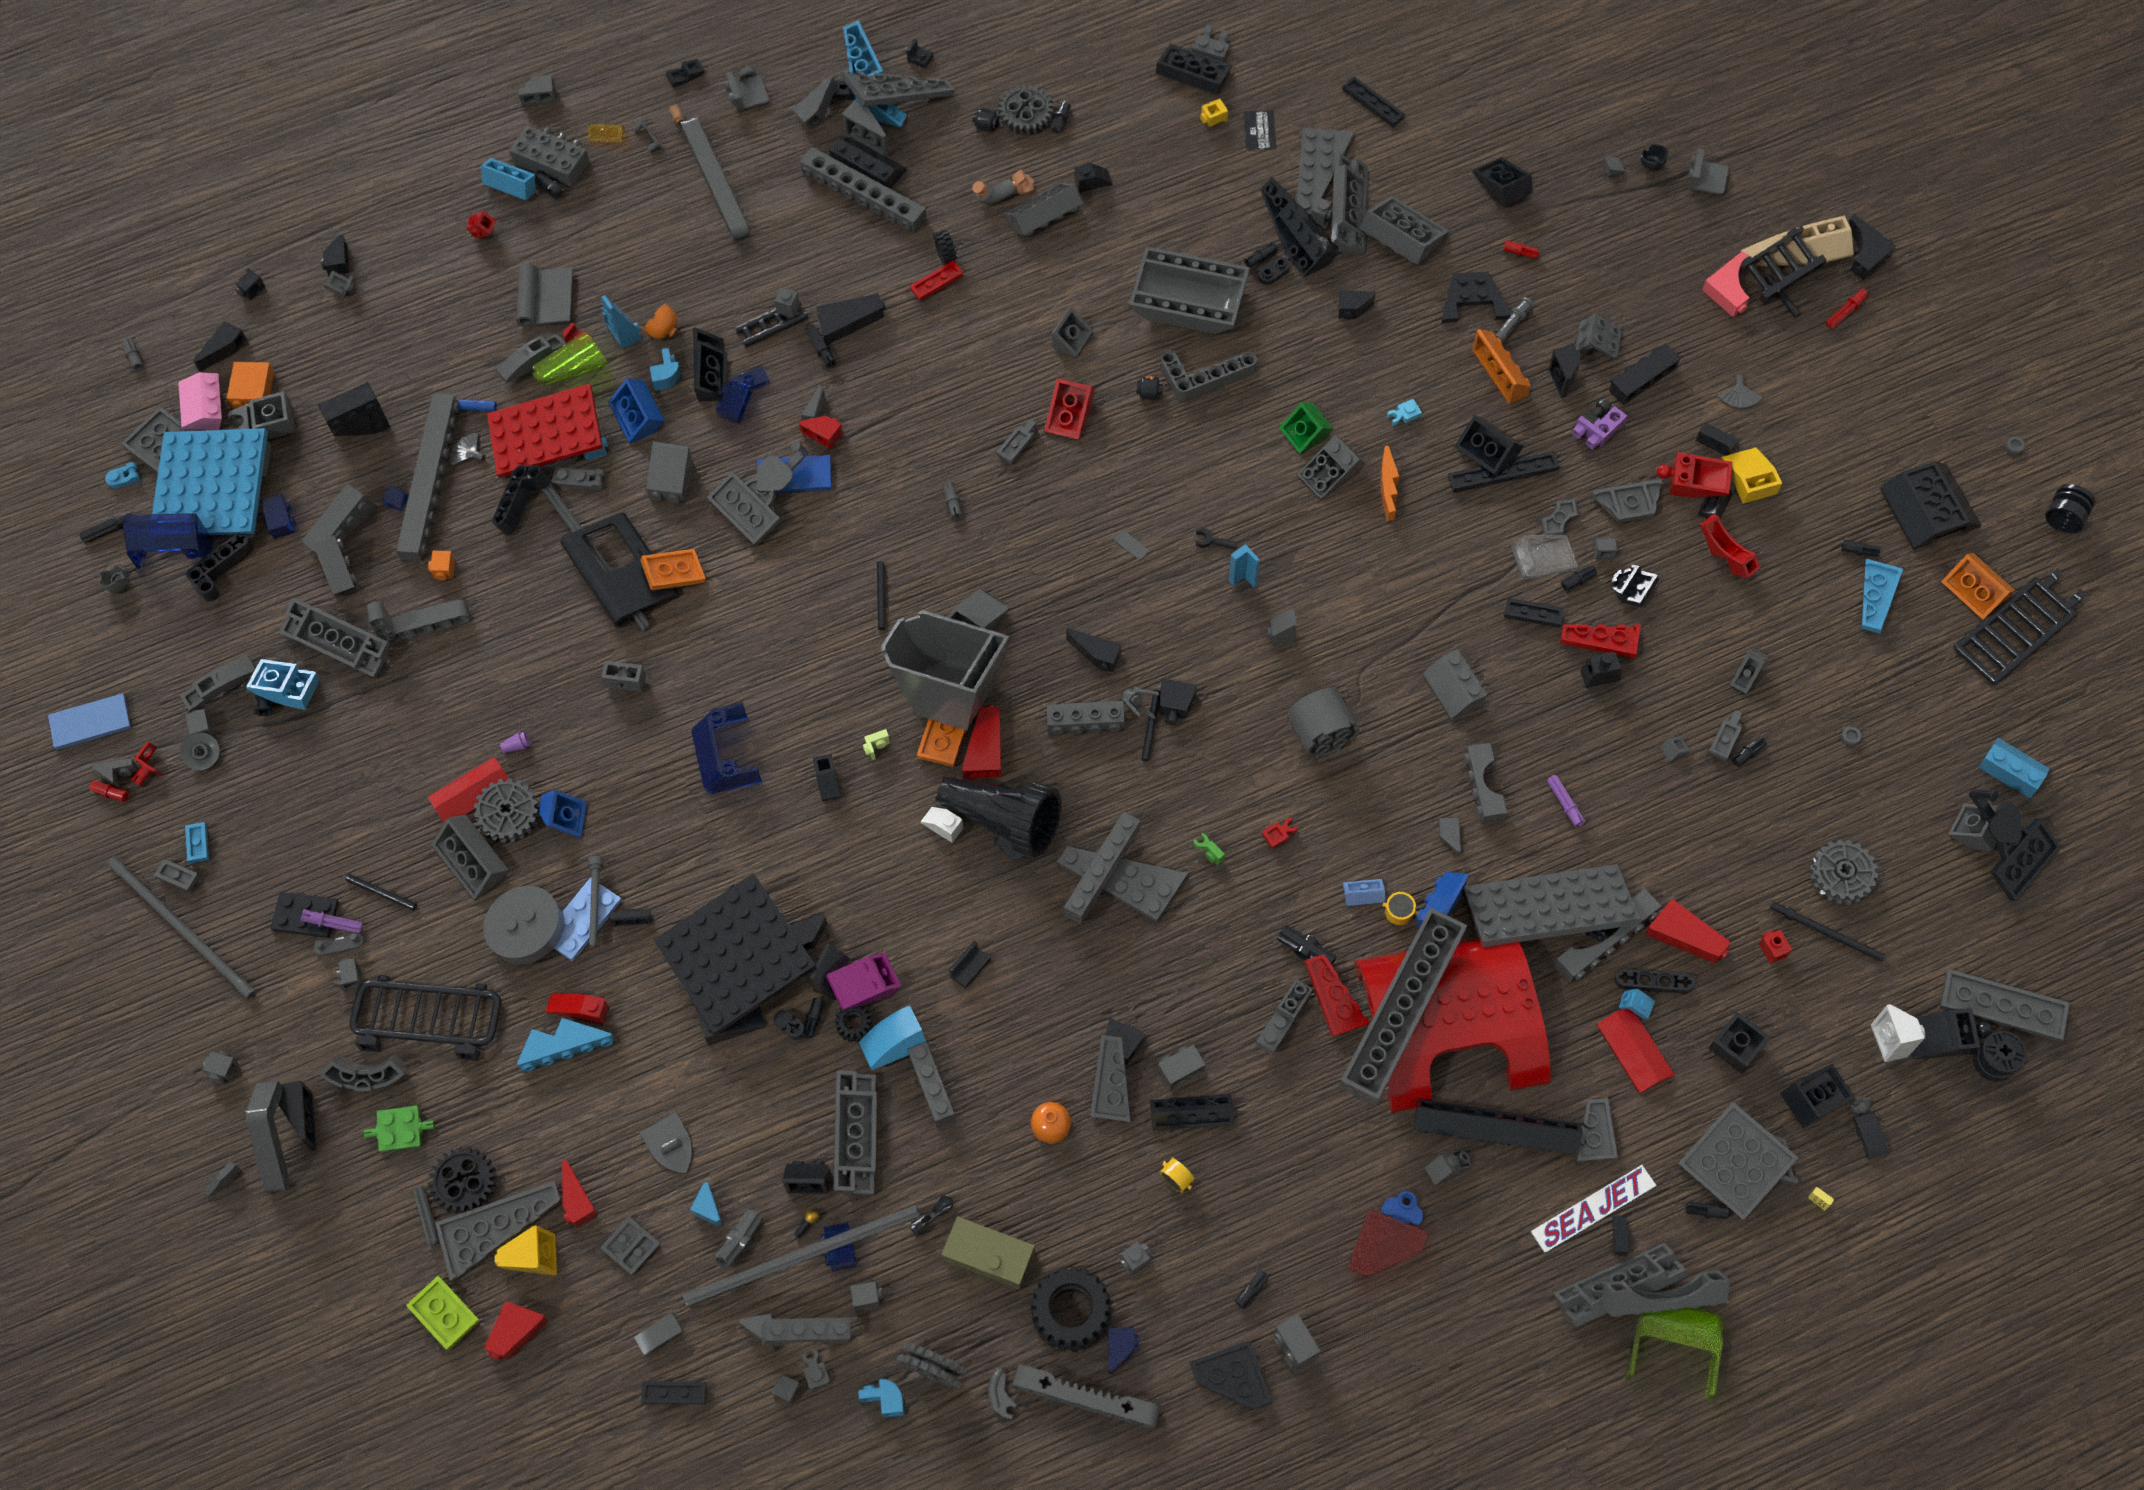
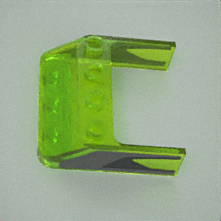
M1690 1307L1681 1308L1680 1310H1663L1658 1313L1645 1312L1635 1315L1625 1379L1630 1380L1634 1375L1640 1337L1648 1336L1711 1352L1712 1359L1705 1399H1712L1715 1396L1723 1345V1323L1721 1318L1715 1313Z

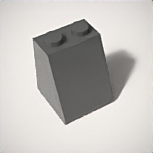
M653 442L646 486L649 498L653 500H669L673 503H685L694 468L689 446Z

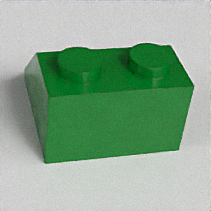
M1301 402L1279 427L1299 454L1323 442L1334 429L1313 403Z

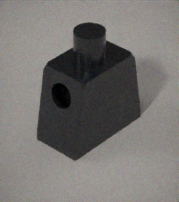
M1615 652L1590 657L1580 671L1586 688L1621 681V666Z
M1161 679L1160 714L1166 715V724L1176 725L1177 718H1187L1197 694V685Z
M1110 1018L1105 1035L1122 1037L1124 1063L1128 1065L1144 1043L1145 1033Z

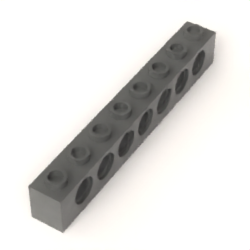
M813 147L800 160L801 171L804 175L811 176L819 183L831 187L832 190L844 194L848 199L859 202L863 207L872 209L876 214L885 216L889 221L896 222L906 230L915 233L926 220L925 207Z

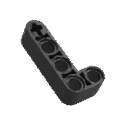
M520 465L516 467L495 511L492 523L504 535L513 533L532 489L546 488L550 483V477L537 465Z
M237 533L189 568L186 572V577L204 600L214 601L219 596V590L213 581L253 552L254 546L245 533Z

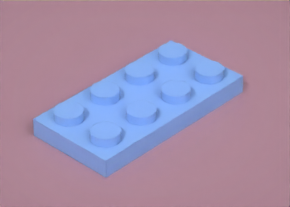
M589 878L563 910V933L559 942L553 948L572 962L589 943L591 878ZM599 884L598 930L610 917V912H614L622 902L619 896Z

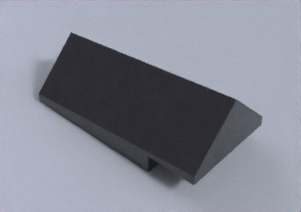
M694 327V390L697 400L724 401L726 400L727 352L723 351L724 339Z

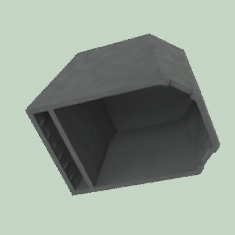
M921 611L917 616L904 619V617L898 619L881 645V650L890 671L916 715L967 731L1001 675L1010 636L928 611Z

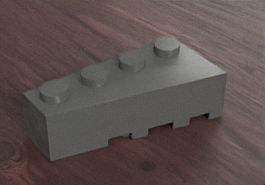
M347 484L303 538L302 542L314 552L316 550L313 542L335 535L337 539L341 538L343 542L378 506Z

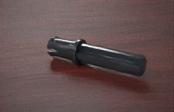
M807 324L805 331L818 351V356L822 358L827 368H832L829 361H831L833 366L837 362L831 354L830 347L825 344L815 325Z
M128 510L116 517L111 516V519L87 529L79 535L81 540L86 543L116 528L121 529V526L135 521L132 512Z

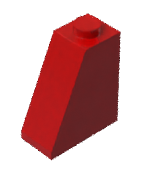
M505 1301L484 1347L489 1353L488 1357L500 1361L501 1358L508 1360L547 1323L548 1319L542 1314Z

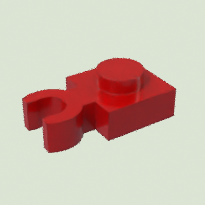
M1292 818L1286 819L1282 826L1277 822L1262 831L1261 835L1272 850L1289 840L1287 834H1295L1298 831V826L1294 828L1288 827L1292 823Z

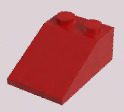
M1057 378L1044 432L1079 440L1092 406L1095 388Z

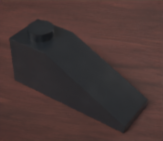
M1067 628L1066 640L1095 667L1102 671L1114 672L1121 654L1120 644Z

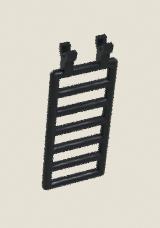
M2056 569L2043 582L2035 577L1954 644V650L1991 684L1995 685L2076 617L2077 614L2072 608L2082 601L2086 593L2080 589L2068 601L2064 602L2049 588L2063 575L2059 569ZM2036 586L2067 615L2059 620L2033 597L2029 591ZM2023 597L2054 626L2046 631L2019 607L2016 602ZM2010 608L2041 637L2033 642L2007 619L2003 613ZM1997 619L2028 648L2022 653L2018 652L1990 624ZM1984 630L2015 659L2007 665L1977 635ZM1971 641L2001 671L1994 676L1964 646Z

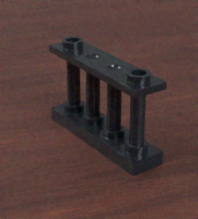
M1803 226L1798 229H1791L1787 236L1754 257L1751 258L1749 256L1741 262L1739 271L1742 273L1748 269L1763 289L1760 296L1763 304L1825 265L1827 261L1823 254L1819 257L1814 256L1800 236L1804 230ZM1793 240L1808 260V264L1803 267L1797 264L1785 247L1786 244ZM1779 250L1793 269L1792 274L1789 276L1783 275L1770 257L1775 251ZM1764 260L1778 279V283L1773 286L1769 285L1755 267L1756 263Z

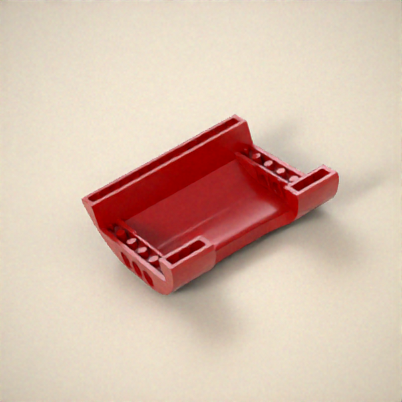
M1479 938L1460 942L1388 1083L1387 1098L1391 1113L1416 1109L1417 1099L1431 1101L1430 1066L1437 1056L1480 1046H1494L1505 1055L1508 1063L1505 1074L1510 1091L1550 1084V1056L1546 1030L1530 969L1519 942L1482 947ZM1407 951L1354 961L1358 980H1363L1372 1019Z

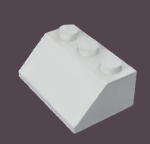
M1891 1004L1887 1005L1871 1024L1884 1062L1908 1057L1925 1039L1924 1028L1919 1024L1918 1019Z

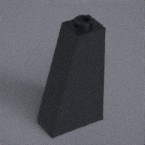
M879 293L816 306L826 345L884 318L883 310H886L884 299L880 300Z

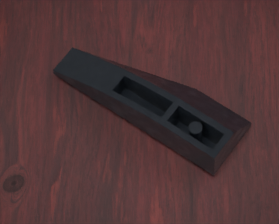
M1271 177L1260 191L1285 252L1305 277L1327 267L1338 253L1299 204Z

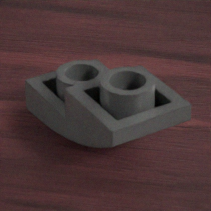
M671 1313L637 1334L634 1338L643 1354L648 1355L662 1344L678 1336L684 1330L675 1314Z

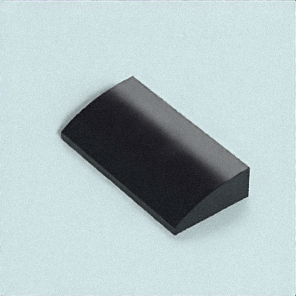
M1169 44L1157 62L1156 74L1218 95L1229 76L1232 65Z

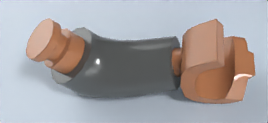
M1019 170L1011 178L1012 182L1008 179L995 185H989L978 181L973 185L972 189L978 201L985 204H993L1015 194V189L1021 195L1031 193L1034 190V181L1028 174L1024 175L1023 171Z

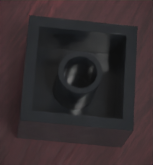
M1736 1012L1708 1049L1742 1074L1770 1039V1036Z

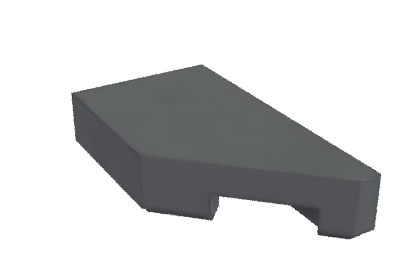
M1439 818V839L1453 848L1455 853L1460 854L1459 818Z

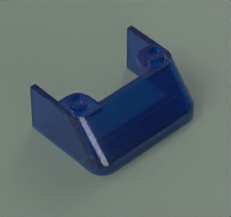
M194 514L127 515L124 517L123 528L126 552L136 568H141V561L146 558L147 552L182 551L189 559H196L197 557L203 559L212 552L213 539L199 517Z
M743 702L711 710L692 728V737L705 791L710 794L762 782L758 766L739 771L735 761L731 759L720 761L713 729L721 727L726 723L747 719Z

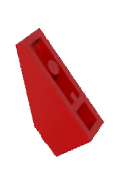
M551 993L545 1012L604 1025L609 1005L605 999L582 994Z
M566 1159L563 1160V1207L566 1211L563 1216L569 1225L572 1223L578 1228L597 1217L598 1214Z

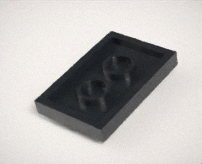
M280 892L270 929L276 932L330 938L331 927L322 925L318 927L317 924L301 921L303 909L318 913L324 912V914L335 916L339 901L333 898Z

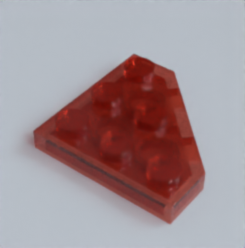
M1368 1210L1347 1269L1368 1277L1421 1253L1428 1232Z

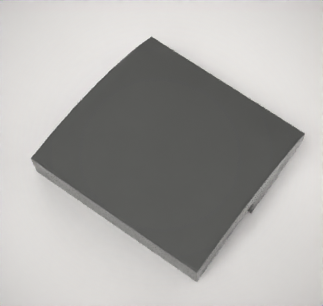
M628 1217L600 1249L632 1275L660 1243L631 1217Z

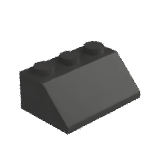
M1458 649L1442 656L1423 673L1424 678L1451 720L1485 704L1487 694Z

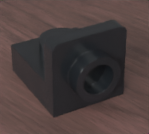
M915 39L906 47L907 61L917 66L926 68L933 58V52L919 47L918 41Z

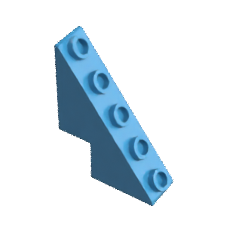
M562 1018L554 1036L534 1029L531 1030L517 1065L523 1072H529L540 1065L547 1066L559 1059H570L577 1053H588L593 1051V1048L599 1046H610L615 1039L611 1033Z

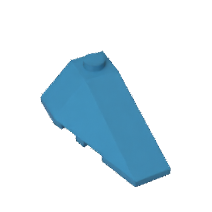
M605 295L602 296V315L605 324L621 348L625 349L641 340L639 333L641 329L638 323H633L631 318Z

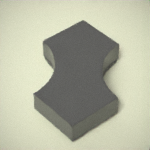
M1575 499L1557 501L1555 512L1541 520L1544 538L1563 536L1565 524L1572 519L1578 518Z

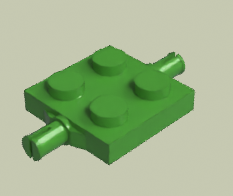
M419 1106L377 1111L376 1128L365 1129L364 1137H377L379 1152L381 1153L422 1147L421 1136L423 1130L435 1129L434 1120L422 1122Z

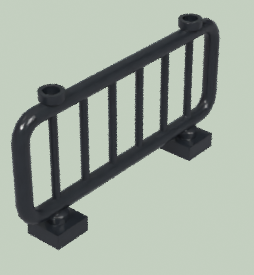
M379 975L377 980H367L358 987L349 1027L354 1034L359 1035L356 1037L355 1044L360 1051L380 1052L381 1043L377 1037L456 1044L454 1053L458 1059L478 1061L480 1053L476 1046L489 1044L495 1036L501 1009V998L495 991L487 990V985L475 984V989L392 982L389 981L390 978L388 976ZM369 988H379L370 1029L360 1028L357 1023L364 993ZM383 989L399 990L390 1030L374 1029ZM403 991L418 992L409 1032L394 1031ZM422 992L438 993L429 1034L413 1032ZM442 994L457 995L449 1035L433 1034ZM461 996L477 997L468 1037L453 1036ZM481 997L491 998L493 1000V1008L487 1034L483 1038H472Z

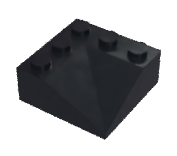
M369 382L318 405L333 436L371 435L391 427Z

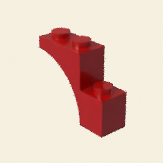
M1713 514L1700 524L1711 555L1727 559L1732 574L1748 579L1761 568L1756 554L1742 547L1730 536L1718 515Z

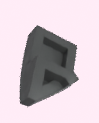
M229 1161L216 1178L209 1175L208 1180L211 1183L204 1193L212 1196L231 1183L242 1170Z

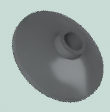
M206 733L189 735L180 747V757L183 763L193 770L209 769L217 762L220 755L218 742L214 737ZM204 750V755L199 756L198 751Z

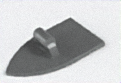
M675 1112L643 1130L640 1134L658 1163L671 1171L687 1174L692 1159V1145L686 1129Z

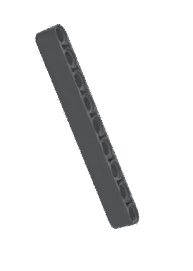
M697 117L680 122L685 138L733 241L750 235L745 219Z

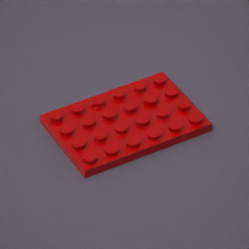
M590 383L487 413L496 473L499 478L511 475L513 470L520 465H537L540 467L603 448L593 389Z

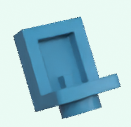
M1639 989L1626 990L1621 997L1619 1008L1630 1009L1642 1019H1648L1655 1001Z

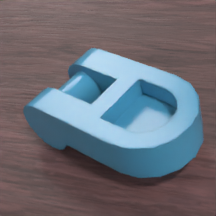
M130 462L124 467L109 471L105 477L107 484L111 488L117 489L138 483L140 477L136 472L138 470L137 464Z

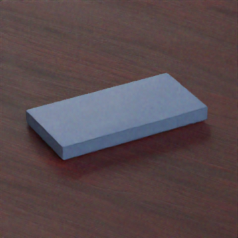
M123 693L48 715L53 746L56 750L132 729L126 697Z

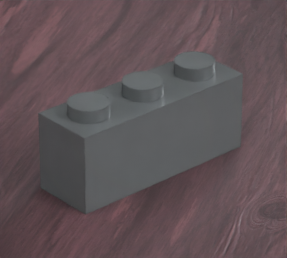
M335 535L313 542L332 594L338 596L357 589L355 584L358 581L355 574L350 573L349 566H351L348 556H344L342 549L345 548L341 538L337 539Z

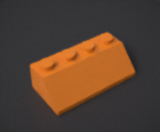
M1477 330L1472 351L1510 405L1527 397L1530 390V382L1527 378H1524L1520 367L1517 364L1515 365L1510 353L1504 349L1500 338L1496 337L1493 332Z

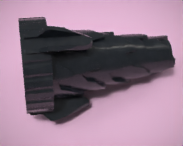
M943 776V782L940 784L937 796L935 797L936 804L965 814V818L999 835L994 838V843L1016 860L1024 857L1036 858L1047 850L1058 827L1062 808L1059 790L1040 783L1014 788L1005 784L998 786L989 783H978L966 778L962 781L953 777Z

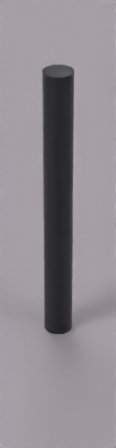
M878 561L877 618L878 630L881 631L885 630L884 562Z
M1153 690L1159 692L1158 696L1152 695L1150 712L1155 715V719H1152L1150 716L1148 718L1141 758L1145 762L1149 761L1161 693L1159 690Z
M348 874L345 878L346 881L412 911L417 907L416 903L356 876Z

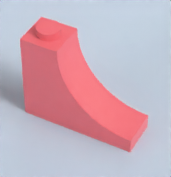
M1743 251L1709 277L1702 289L1703 292L1732 317L1738 313L1742 314L1748 307L1749 296L1741 288L1738 278L1741 262L1748 257Z

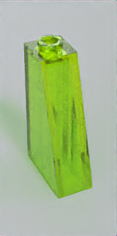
M585 331L533 365L532 367L535 372L532 374L538 382L542 381L546 385L604 367L608 363L587 331Z

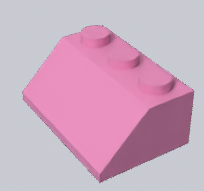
M197 373L179 381L181 429L219 430L222 417L218 373Z

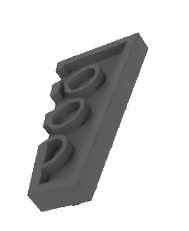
M1101 1035L1090 1112L1092 1117L1130 1122L1122 1037Z

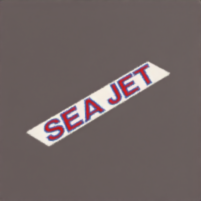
M1641 1165L1532 1230L1531 1233L1543 1251L1547 1252L1652 1189L1656 1184Z

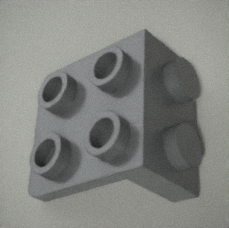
M732 71L725 73L727 80L724 81L726 90H730L729 98L731 104H735L737 112L769 102L761 76L757 75L735 82Z
M1698 149L1696 156L1692 155L1690 166L1693 167L1688 173L1687 179L1690 180L1688 189L1723 195L1728 166L1703 161L1705 150Z
M1594 313L1588 318L1583 319L1579 324L1576 350L1583 354L1595 348L1615 359L1618 357L1622 331L1618 326Z

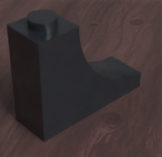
M1854 214L1849 219L1848 224L1858 245V257L1854 260L1850 270L1856 276L1865 280L1891 257L1896 245Z

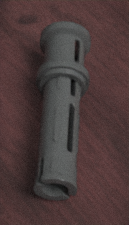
M1523 297L1520 300V304L1512 309L1511 316L1495 334L1502 343L1517 324L1526 319L1527 313L1534 309V303L1529 298Z

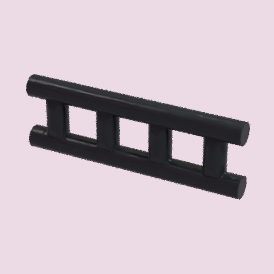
M773 309L734 327L737 334L740 332L744 333L747 339L742 340V343L746 347L809 318L806 311L800 313L797 309L794 318L785 321L782 315L778 314L776 309ZM775 317L778 324L768 328L765 321ZM759 324L762 332L752 335L749 328Z

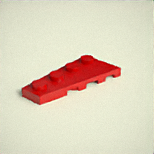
M1564 624L1560 644L1604 653L1615 652L1616 655L1635 659L1641 625H1634L1633 627H1625V625L1589 627L1588 624Z
M1325 954L1304 961L1332 1037L1370 1024L1360 1011L1358 1004L1354 1002L1348 993L1347 987L1338 978L1339 975Z

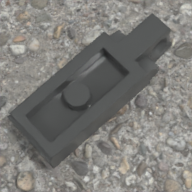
M1030 419L1025 426H1017L996 452L997 456L1012 465L1035 435L1033 432L1037 428L1036 422Z
M1735 710L1731 719L1725 718L1708 754L1726 762L1742 728V724L1738 723L1742 715L1741 712Z

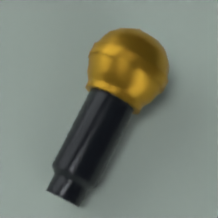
M811 1209L806 1212L804 1221L794 1233L796 1237L802 1236L811 1224L818 1221L819 1214L816 1210Z

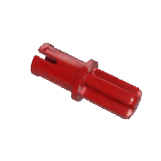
M1506 240L1503 251L1517 254L1518 257L1523 255L1537 259L1539 255L1538 249L1524 246V243L1519 244Z
M94 780L89 785L90 791L104 795L106 799L112 798L124 803L129 796L128 791L116 788L113 784L107 785Z

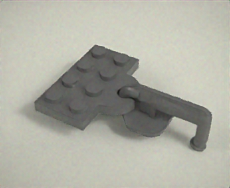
M795 440L791 443V449L797 451V453L786 464L777 456H768L759 464L757 477L751 478L744 483L736 474L731 472L707 496L755 546L782 521L770 508L775 501V491L783 490L792 481V471L808 455V450L799 441Z

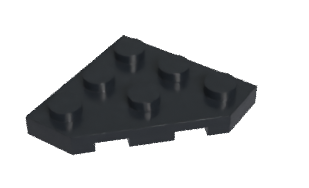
M1250 1341L1190 1362L1197 1384L1250 1410L1272 1403Z

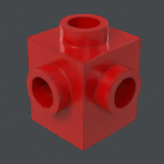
M482 210L468 218L466 230L478 239L485 236L488 237L493 232V227L497 220Z

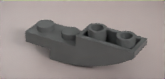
M557 333L546 339L539 336L516 350L496 371L508 383L537 369L538 362L567 349V344Z
M249 656L239 658L199 678L192 683L193 687L180 695L188 711L193 712L221 692L227 693L251 677L256 668Z
M1296 979L1278 1005L1275 1014L1257 1039L1255 1045L1273 1055L1298 1018L1313 988Z

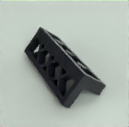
M1231 1095L1150 1100L1152 1130L1234 1125Z

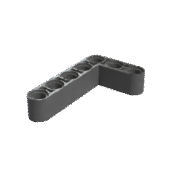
M1166 350L1162 352L1160 357L1161 371L1176 398L1180 401H1188L1251 376L1256 372L1257 366L1256 355L1247 352L1187 375L1175 352Z
M455 600L395 617H390L387 609L381 602H373L367 605L370 625L376 636L389 643L457 626L470 620L465 600Z
M279 1081L258 1082L246 1112L247 1126L266 1192L288 1190L289 1187L287 1185L289 1175L274 1120L282 1093Z

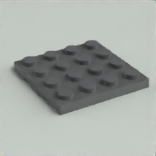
M1732 1102L1678 1164L1744 1220L1799 1157Z

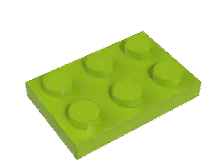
M439 1276L406 1305L447 1351L480 1322Z

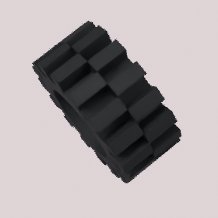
M946 229L934 233V244L942 264L957 260L955 246L949 231Z
M858 1006L847 1010L840 1008V1013L837 1012L835 1026L838 1034L842 1036V1039H847L848 1042H852V1040L858 1042V1039H862L872 1029V1019L866 1007ZM852 1016L859 1017L861 1019L859 1028L849 1029L846 1026L848 1018Z

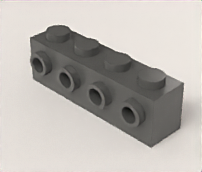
M1123 701L1047 705L1048 733L1060 735L1067 732L1079 734L1086 731L1098 733L1105 730H1110L1111 732L1124 730Z

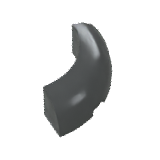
M338 1054L319 1075L341 1088L346 1087L354 1089V1091H371L372 1089L386 1087L394 1083L406 1073L407 1069L397 1054L382 1063L374 1065L353 1063Z

